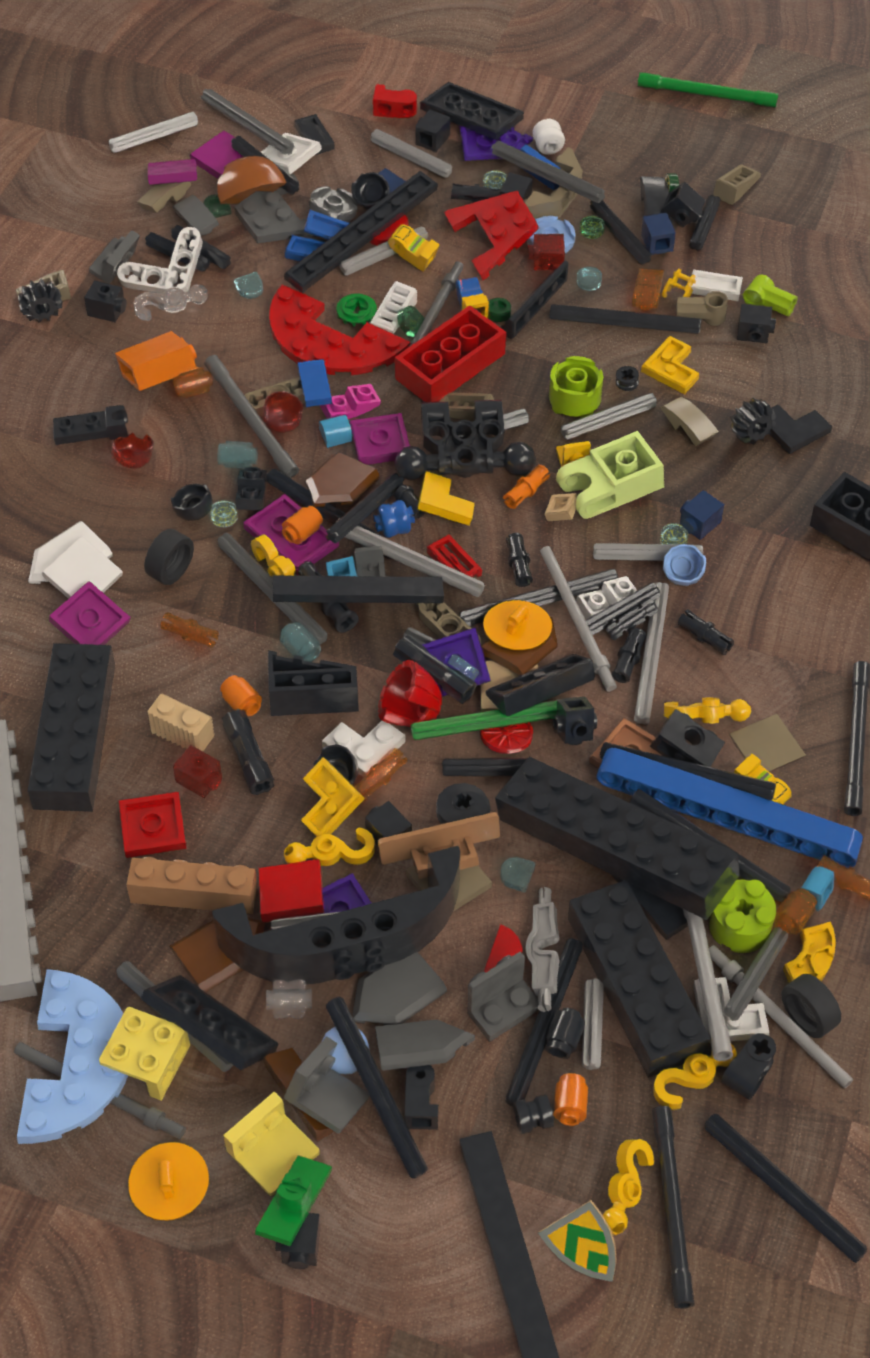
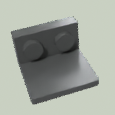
M521 952L514 956H505L497 963L496 967L486 973L480 972L476 974L468 984L467 1014L489 1042L539 1011L537 996L523 980L525 956Z
M326 1036L295 1071L284 1099L334 1132L341 1133L367 1102L370 1095L367 1091L331 1069L336 1060L332 1055L338 1043Z

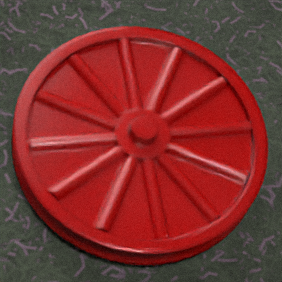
M529 722L480 730V737L489 749L502 754H514L525 750L531 744L533 728Z

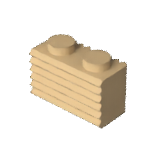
M160 694L148 710L152 734L156 733L162 739L166 738L167 741L171 740L177 746L186 747L187 751L196 752V755H201L214 737L215 733H213L214 727L211 716L167 695Z

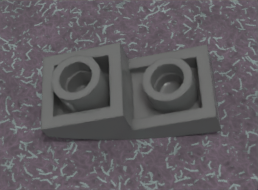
M194 195L172 206L176 215L183 219L188 227L196 228L201 236L209 234L214 227L219 225L210 210Z

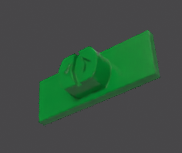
M298 1155L289 1172L284 1176L282 1184L280 1183L274 1198L256 1227L255 1235L291 1246L328 1179L332 1166Z

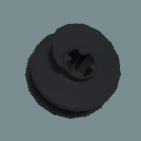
M458 783L446 787L439 794L436 802V815L440 824L488 814L491 809L489 799L485 793L475 785Z

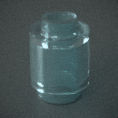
M226 441V443H219V465H224L225 468L245 469L252 467V464H257L258 449L253 448L252 442Z
M289 623L282 629L280 643L293 656H303V660L308 662L314 661L321 652L319 641L302 623Z

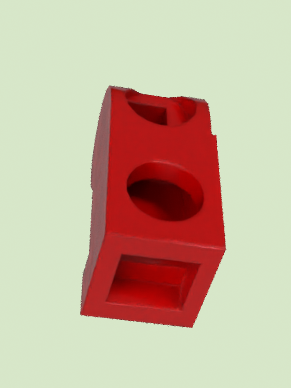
M376 84L373 95V116L411 118L417 114V94L414 91L408 89L401 91L385 89V85Z

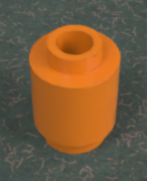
M313 506L302 507L282 523L284 538L290 543L301 544L320 529V525L323 523L322 515Z
M232 675L222 683L220 687L222 698L234 711L237 709L244 710L247 716H253L259 711L262 697L244 678Z
M564 1074L560 1076L559 1082L555 1086L553 1114L557 1120L567 1126L578 1125L579 1122L584 1121L587 1117L588 1086L585 1083V1078L579 1074Z

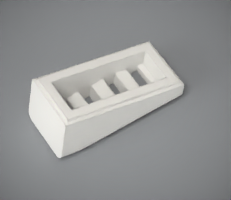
M396 281L388 291L370 324L394 334L417 304V290ZM383 318H387V319H389V320H392V323L389 322V321L384 320Z

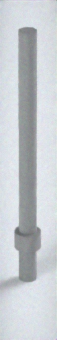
M545 546L540 550V553L590 658L593 660L594 673L599 674L607 692L613 691L617 688V685L610 673V664L606 656L601 654L550 546Z
M715 945L709 948L711 960L722 969L721 974L729 982H735L739 985L745 975L743 973L744 969L735 960L731 961ZM758 988L752 999L757 1004L764 1003L765 1012L844 1089L848 1087L853 1079Z

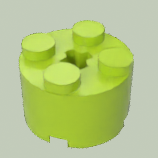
M581 356L567 357L566 361L560 364L557 362L552 367L550 374L549 400L552 410L557 414L582 418L593 414L601 403L603 371L601 368L599 370L595 366L594 361Z
M736 880L710 915L709 929L712 937L720 945L724 944L731 948L730 951L736 953H750L760 949L769 937L776 916L775 901L761 881Z

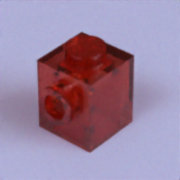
M534 234L533 245L528 246V258L533 260L534 270H555L564 262V234Z
M192 745L188 747L173 765L175 782L202 798H205L211 790H216L222 781L220 761Z

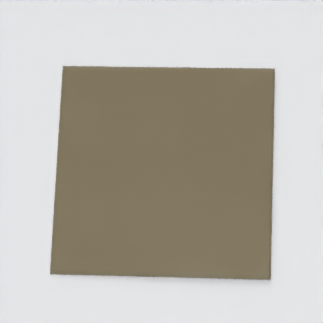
M777 714L729 734L745 758L754 754L761 760L760 765L768 771L806 756Z

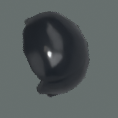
M375 172L360 174L358 179L351 185L353 198L359 206L367 210L390 194L389 184L383 175Z
M187 484L177 490L175 496L171 498L173 510L180 518L187 521H195L207 516L211 511L213 497L206 484Z
M338 744L322 748L321 754L314 761L313 767L324 757L353 785L359 771L358 761L347 747Z

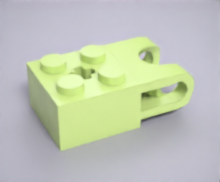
M636 431L590 450V455L562 466L557 472L556 481L566 492L583 490L576 499V510L581 517L588 519L664 488V465L641 434Z

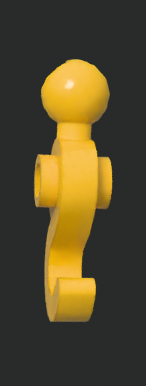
M263 534L251 541V548L257 561L266 558L269 566L268 573L272 578L273 575L294 576L296 569L293 562L289 558L279 556L270 538Z
M714 697L702 698V702L689 706H678V702L664 703L665 717L668 718L677 709L681 713L689 715L692 719L702 718L701 722L719 723V718H724L725 716H730L734 721L742 722L751 714L750 705L742 699L734 700L730 705L720 703V699Z
M361 827L357 828L356 838L365 846L361 850L355 851L350 849L336 836L322 834L313 840L311 846L305 847L299 842L290 843L284 850V858L288 864L313 858V860L320 859L321 866H331L342 858L347 863L360 865L372 858L375 852V840L368 830Z
M731 1044L733 1057L729 1060L716 1061L711 1050L709 1057L704 1054L689 1056L685 1060L682 1070L668 1068L661 1071L657 1075L653 1087L654 1097L657 1102L662 1106L671 1107L672 1110L680 1109L683 1102L682 1097L669 1094L664 1086L668 1083H677L694 1089L708 1087L714 1080L716 1067H727L737 1057L734 1045Z
M642 1139L625 1140L617 1151L616 1160L620 1173L615 1174L611 1178L608 1187L609 1197L613 1206L603 1213V1217L609 1225L612 1235H618L625 1231L628 1226L625 1210L637 1205L641 1198L642 1187L638 1172L633 1163L634 1153H636L640 1166H652L654 1164L652 1149Z

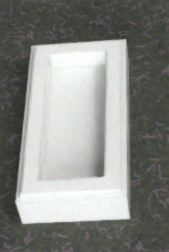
M693 270L692 275H695L696 283L692 285V294L706 296L712 291H719L724 293L728 300H739L743 277Z

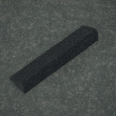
M565 260L553 270L501 325L500 328L506 331V337L513 339L564 285L568 278V261Z
M571 654L486 690V696L504 715L511 716L593 681L595 678L593 660L577 654Z

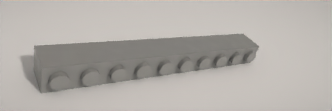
M5 719L0 720V1002L36 996V983L42 982L39 963L34 964L33 955L39 954L37 938L36 936H31L30 929L36 927L33 908L28 909V901L33 900L31 883L25 882V874H30L28 856H23L22 848H27L25 830H20L19 823L25 822L22 804L17 805V797H22L19 779L14 777V773L19 772L17 755H12L11 749L16 748L17 745L14 730H8Z

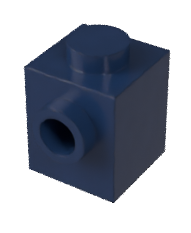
M668 214L644 216L641 236L649 252L652 255L672 252L674 250L676 232Z
M702 490L692 500L688 499L682 505L679 526L688 534H692L701 540L721 523L724 504Z

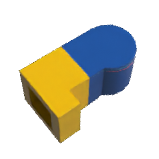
M478 278L457 280L456 292L461 310L470 305L473 308L479 309L481 314L488 318L489 302L487 296L480 289Z

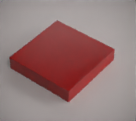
M179 792L119 800L126 858L187 849Z
M320 859L259 868L260 914L262 922L325 913Z

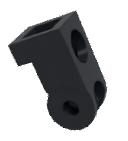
M431 1065L415 1066L407 1069L405 1123L408 1129L438 1130V1104H430V1096L435 1088V1072Z

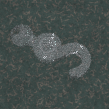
M195 284L188 292L174 287L166 289L161 295L155 292H144L134 300L135 314L141 320L150 321L152 319L151 310L145 308L144 306L154 305L166 312L178 313L185 309L187 302L192 301L195 304L204 303L208 298V291L205 286Z

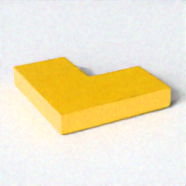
M669 336L641 367L642 373L684 395L699 379V372L681 364L691 353V346L672 336Z
M426 471L422 481L418 510L470 526L475 503L449 495L451 479Z
M323 757L303 778L321 799L301 821L316 837L322 834H332L365 798Z

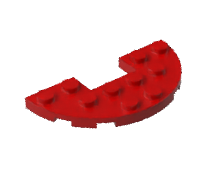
M283 284L275 293L270 305V329L273 339H276L281 347V351L297 364L298 362L324 359L326 373L329 375H335L336 372H351V375L373 372L372 368L383 364L389 366L394 363L395 357L410 346V341L368 322L354 338L317 322L316 319L325 311L324 303Z

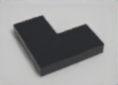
M779 404L772 407L776 414L774 420L776 426L770 429V435L789 454L831 433L832 425L816 410L794 420Z

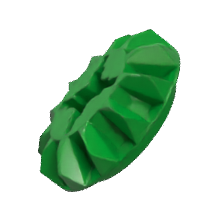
M350 294L338 302L336 310L338 318L342 319L344 324L351 322L353 326L357 323L365 325L367 321H372L377 312V305L367 295ZM357 306H359V312L354 313L355 309H357Z

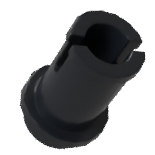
M402 485L394 493L396 501L402 500L406 507L411 506L415 519L422 517L426 513L425 511L418 510L419 498L414 494L412 487Z

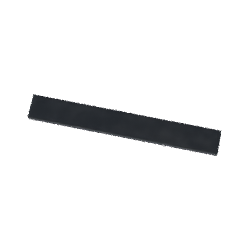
M419 171L285 272L284 279L301 293L305 292L339 266L342 261L348 259L437 190L438 184Z
M492 1131L461 1138L459 1144L521 1358H560Z

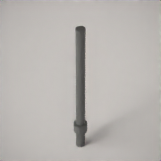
M455 262L450 273H447L441 282L442 287L410 346L429 333L450 292L456 288V281L459 280L458 277L464 268L461 262Z
M22 1042L16 1045L15 1054L61 1077L63 1063ZM121 1093L110 1102L112 1105L143 1120L145 1126L155 1131L160 1129L178 1139H181L185 1134L186 1127L165 1117V1112L155 1107L148 1108Z

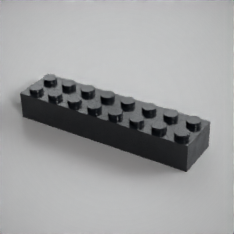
M530 756L495 797L499 820L622 880L627 879L628 883L705 920L710 917L740 876L737 852Z

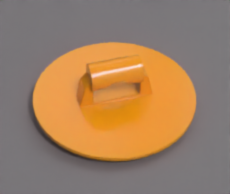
M512 600L492 607L485 615L483 627L487 637L495 644L511 650H527L541 645L548 639L552 631V621L548 613L540 606L527 601Z
M177 1142L162 1143L144 1152L133 1165L128 1183L130 1197L137 1209L144 1215L156 1220H175L186 1216L201 1203L208 1189L209 1172L203 1157L192 1147Z

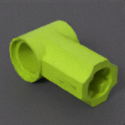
M766 275L756 276L743 293V299L746 304L772 307V310L788 317L793 312L798 299L797 296L775 287L773 281Z

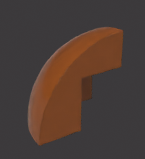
M246 156L233 160L223 167L224 172L218 178L217 189L220 203L239 204L256 191L274 192L286 184V181L280 169L271 160L262 156Z

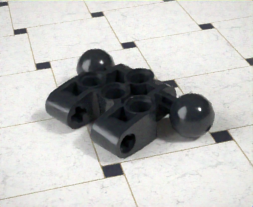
M501 399L475 400V421L473 422L468 420L452 422L450 420L448 402H422L423 447L431 454H425L419 447H404L396 455L394 465L397 473L407 480L419 479L427 470H438L439 476L452 474L467 478L479 473L490 474L493 473V468L505 467L512 475L522 476L528 474L533 469L536 463V456L533 448L523 442L511 443L505 451L495 452L503 444L505 433ZM486 434H493V435H495L496 437H494V438H488V437H486L485 435H486ZM459 435H466V436H468L469 438H467V439H461V438H459L458 436H459ZM440 436L442 439L434 440L431 437ZM461 459H468V460H470L471 462H470V463H462L460 460H461Z

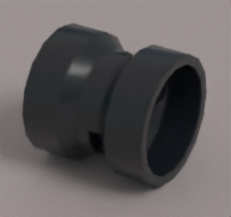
M546 1094L536 1096L533 1101L526 1102L522 1099L513 1102L515 1120L520 1134L530 1133L533 1128L538 1126L543 1129L554 1127L553 1113Z

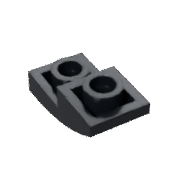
M641 176V201H644L645 216L666 213L662 210L669 194L665 178Z
M247 467L239 471L237 479L238 491L235 499L236 510H263L267 470H260L258 467Z

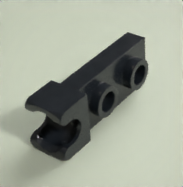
M123 405L105 407V411L53 418V438L55 444L60 445L108 437L110 440L127 438L129 433L126 428V423L128 422L126 409Z

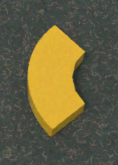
M831 922L801 930L802 950L794 960L784 964L783 967L789 983L801 974H810L817 977L820 981L826 976L832 964L836 946L835 933Z

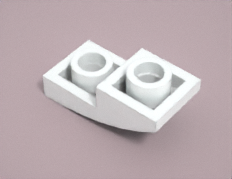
M625 576L605 581L601 590L578 595L576 602L587 620L636 592L637 589L629 578Z

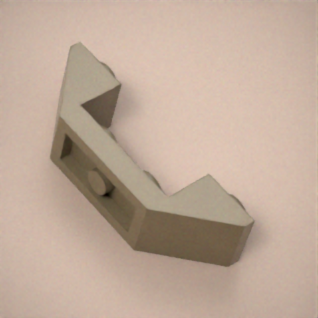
M567 147L562 155L557 156L554 164L559 166L561 170L582 179L583 171L573 150ZM562 186L557 191L554 190L551 196L534 190L528 199H524V202L534 219L543 216H556L559 219L577 196V193Z

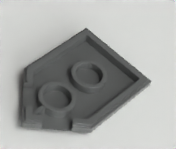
M416 952L403 960L385 965L378 971L368 972L358 979L352 1017L358 1023H365V1021L384 1023V1026L402 1024L445 994L447 988L441 978L422 956Z
M437 1019L375 1027L381 1070L447 1063L455 1056L456 1050L461 1046H468L475 1040V1035Z

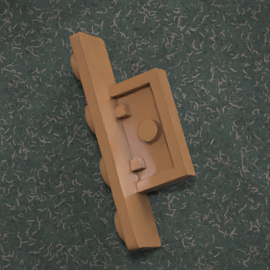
M496 812L381 838L378 840L380 861L385 865L412 858L418 878L423 879L428 877V853L459 846L461 852L460 870L478 866V855L473 844L500 837L499 817Z

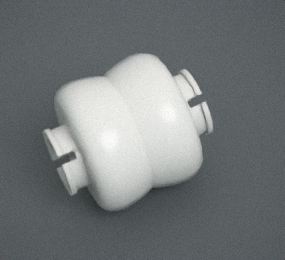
M544 119L534 126L533 138L539 152L550 155L562 149L565 137L557 121L554 119Z

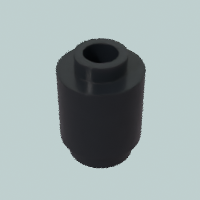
M567 1007L563 1008V1010L555 1011L545 1038L547 1044L545 1050L549 1054L558 1058L569 1059L571 1053L576 1051L585 1026V1021L581 1018L580 1012Z

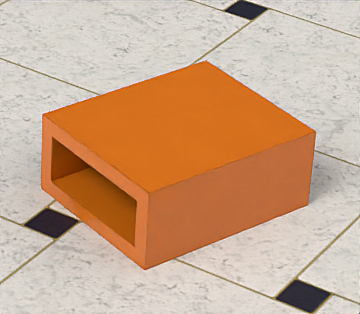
M172 331L115 353L122 377L139 391L197 369L194 359H197L194 347Z

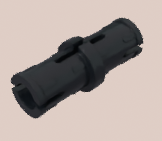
M453 183L451 199L473 201L474 203L499 196L500 189L479 187V184L470 186Z
M520 533L509 534L506 537L509 550L508 563L513 569L515 584L518 587L529 586L530 582H533L529 567L531 559L529 553L525 550L523 535Z
M689 609L680 616L678 625L697 636V640L701 643L706 642L722 655L727 654L726 649L730 651L733 647L734 640L716 629L715 624L711 621H704Z
M630 629L624 646L618 651V661L612 672V677L617 682H629L634 665L641 658L640 650L646 639V633L642 629Z

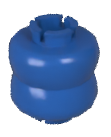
M402 500L395 501L392 504L380 505L377 508L378 515H373L377 532L382 531L386 538H391L397 534L409 533L411 531V523H415V517L412 516L414 514L412 507H406Z

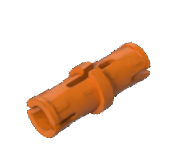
M539 464L528 475L519 478L515 487L503 495L506 506L515 509L525 498L533 496L537 488L550 478V474H547L549 470Z

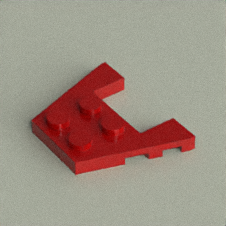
M518 191L444 212L454 232L478 220L494 248L472 260L483 281L490 276L489 271L496 265L500 266L506 261L505 256L514 248L517 250L539 229L536 220Z

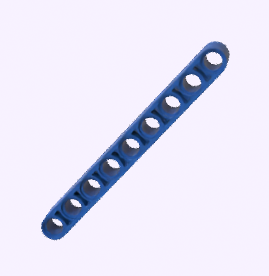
M617 748L606 750L596 775L598 782L608 788L632 796L638 789H641L672 810L838 867L851 868L856 865L863 836L859 831Z

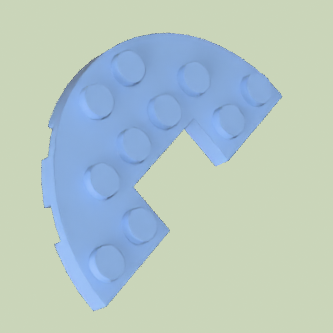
M47 969L37 1021L38 1030L68 1031L61 1079H27L17 1133L18 1144L47 1142L62 1138L63 1133L79 1126L81 1129L86 1127L104 1113V1108L114 1097H118L126 1083L128 1075L102 1066L99 1062L103 1050L124 1013L105 990L81 976L59 970Z

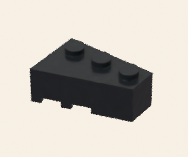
M268 650L271 716L359 712L356 666L321 660L319 664L304 661L303 656L294 655L293 659L277 656L276 651Z

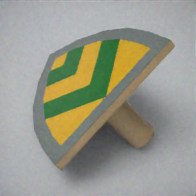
M592 1200L538 1232L552 1252L574 1270L592 1278L613 1281L617 1263L616 1245L609 1225Z

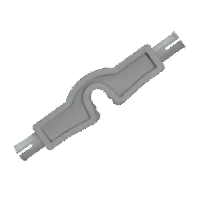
M544 887V890L540 888L538 891L539 904L533 905V930L526 941V954L532 965V988L536 996H538V1010L545 1012V1008L547 1011L552 1009L551 994L557 993V976L560 962L559 955L555 950H542L544 947L556 944L560 940L557 925V909L554 903L551 902L552 890L548 887Z

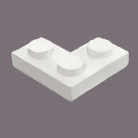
M381 721L364 738L341 722L322 740V747L335 744L347 747L358 761L359 774L367 779L406 741L405 734L384 721Z
M726 977L715 978L730 1041L749 1040L755 1034H766L769 1036L764 1003L748 1004L742 1016L737 1021H732L730 1017L724 1015V1008L730 1000ZM694 980L693 987L698 1014L709 1034V1025L700 981Z

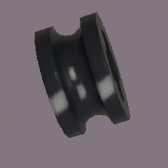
M632 366L619 368L616 371L617 387L624 391L636 389L639 385L638 370Z

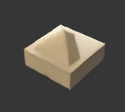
M577 494L552 495L544 514L547 521L572 520L576 511Z

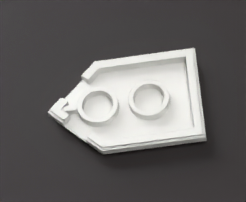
M80 521L34 551L28 582L30 584H41V581L49 582L42 576V571L81 536L108 559L113 556V553L88 526Z

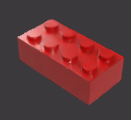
M469 305L395 357V379L424 402H439L448 393L453 392L505 355L506 331Z

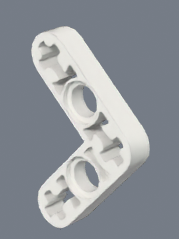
M187 227L180 231L168 269L133 262L123 263L117 270L120 283L130 289L175 297L185 295L190 288L203 241L200 232L194 227ZM191 237H194L195 240H191V241H190V245H189L190 250H188V249H187V248H188V245H187L186 240H190ZM183 257L191 259L187 266H179L177 264L178 260ZM133 272L134 275H130L129 279H126L125 275ZM179 273L182 284H178L177 287H174L173 284L177 283ZM151 275H158L160 277L159 281L155 284L147 283V279Z

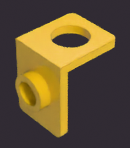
M589 441L557 446L556 452L561 467L590 455L591 444Z

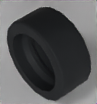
M167 529L161 532L154 539L146 554L144 562L145 573L164 585H171L178 581L192 560L194 552L193 541L175 529Z
M801 974L781 991L782 1001L787 1013L807 1035L813 1038H822L841 1022V1010L838 1002L827 986L817 977L810 974Z

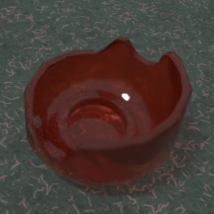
M276 391L268 395L265 400L263 420L266 426L273 431L279 433L292 432L301 423L303 404L294 394L286 391Z
M132 432L126 437H119L113 440L112 457L123 467L139 469L149 463L153 453L154 441L149 435H145L143 439H140Z

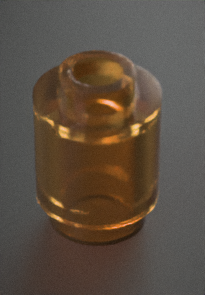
M202 366L179 373V376L172 378L178 398L183 396L189 398L210 392L209 386L213 385L210 372L208 370L205 371Z
M802 888L790 892L776 910L775 926L781 927L788 934H799L816 911L817 900L813 894Z

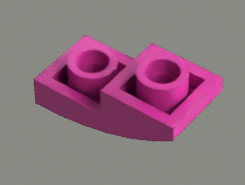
M371 384L348 386L344 395L331 396L332 404L320 405L327 419L346 415L350 419L378 407L381 400Z

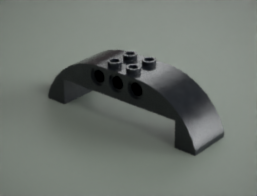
M459 846L428 853V889L260 934H252L244 903L213 910L212 914L218 946L241 969L275 983L290 985L317 984L335 979L346 980L354 974L364 971H378L385 965L403 960L419 952L433 941L446 926L454 911L459 892L461 854Z

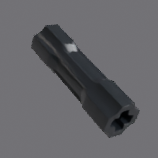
M406 635L395 646L393 656L401 662L411 660L422 666L445 693L462 705L473 695L477 686L473 680L460 671L448 667L410 636Z
M241 709L227 712L222 717V725L229 741L234 747L250 793L259 795L269 792L275 786L274 778L256 742L246 712Z

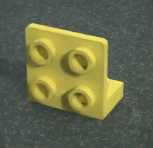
M127 1007L99 1058L100 1065L146 1082L150 1097L162 1101L190 1047L188 1033L175 1023L138 1009Z
M275 1092L269 1095L223 1135L226 1151L269 1196H273L276 1193L280 1183L282 1184L284 1176L289 1172L298 1155L313 1160L320 1153L319 1148L285 1115L283 1100Z

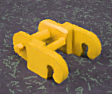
M680 268L674 271L673 279L669 277L663 289L662 297L666 298L668 295L667 291L670 292L674 287L685 291L683 297H690L693 292L692 285L696 283L695 275L693 274L689 277L682 274ZM678 279L687 281L686 286L678 284Z

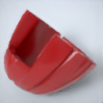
M411 660L403 661L387 678V686H383L380 694L381 700L378 703L379 718L386 723L411 727V724L436 720L442 706V694L437 682L416 662Z

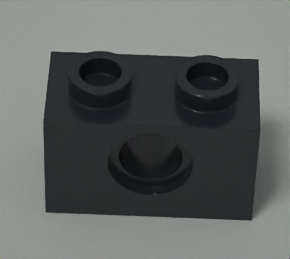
M675 709L649 747L662 756L711 767L725 742L718 738L714 732L706 730L697 724L689 715Z

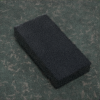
M317 114L294 120L295 128L301 137L320 142L322 150L317 154L335 149V142Z

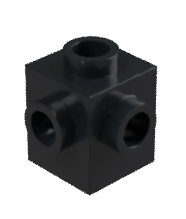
M585 696L557 699L556 716H553L552 721L553 729L565 744L579 745L584 741H593V732L597 728V716L594 712V707Z

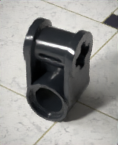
M755 1034L749 1038L741 1052L726 1069L721 1083L751 1100L772 1067L773 1057L776 1053L774 1040L766 1034Z

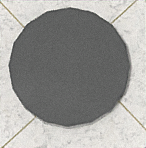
M329 186L319 187L312 191L309 200L310 210L345 222L355 217L357 202L351 193L341 188H337V191L330 190L331 187Z

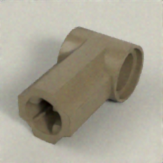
M712 291L705 297H677V316L704 319L709 325H721L726 320L727 296L722 292Z

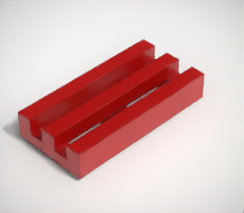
M450 534L427 546V553L433 560L471 577L476 576L478 578L482 576L480 566ZM445 544H446V545L458 556V558L470 569L469 571H467V570L461 565V563L458 561L457 557H456L453 553H450V552L447 550V548L444 546Z

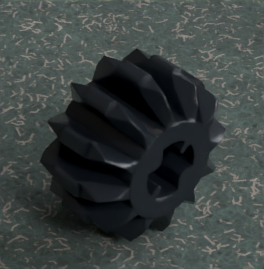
M41 278L38 283L30 280V286H22V293L18 294L20 311L23 315H26L29 321L36 318V321L40 324L42 319L46 318L50 321L51 315L58 316V309L62 308L61 293L51 281L45 283Z
M752 398L749 403L743 401L740 408H735L736 414L730 417L732 421L730 427L736 437L744 443H751L753 445L757 440L764 441V436L771 434L770 429L776 426L774 410L762 399Z

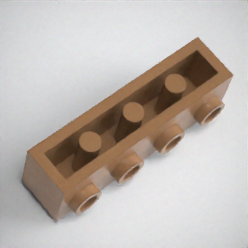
M153 857L132 858L126 884L130 903L212 911L244 903L247 914H253L258 889L256 870L254 868L244 865H236L234 867L221 866L212 862L203 864L188 863L180 859L165 861L157 860Z

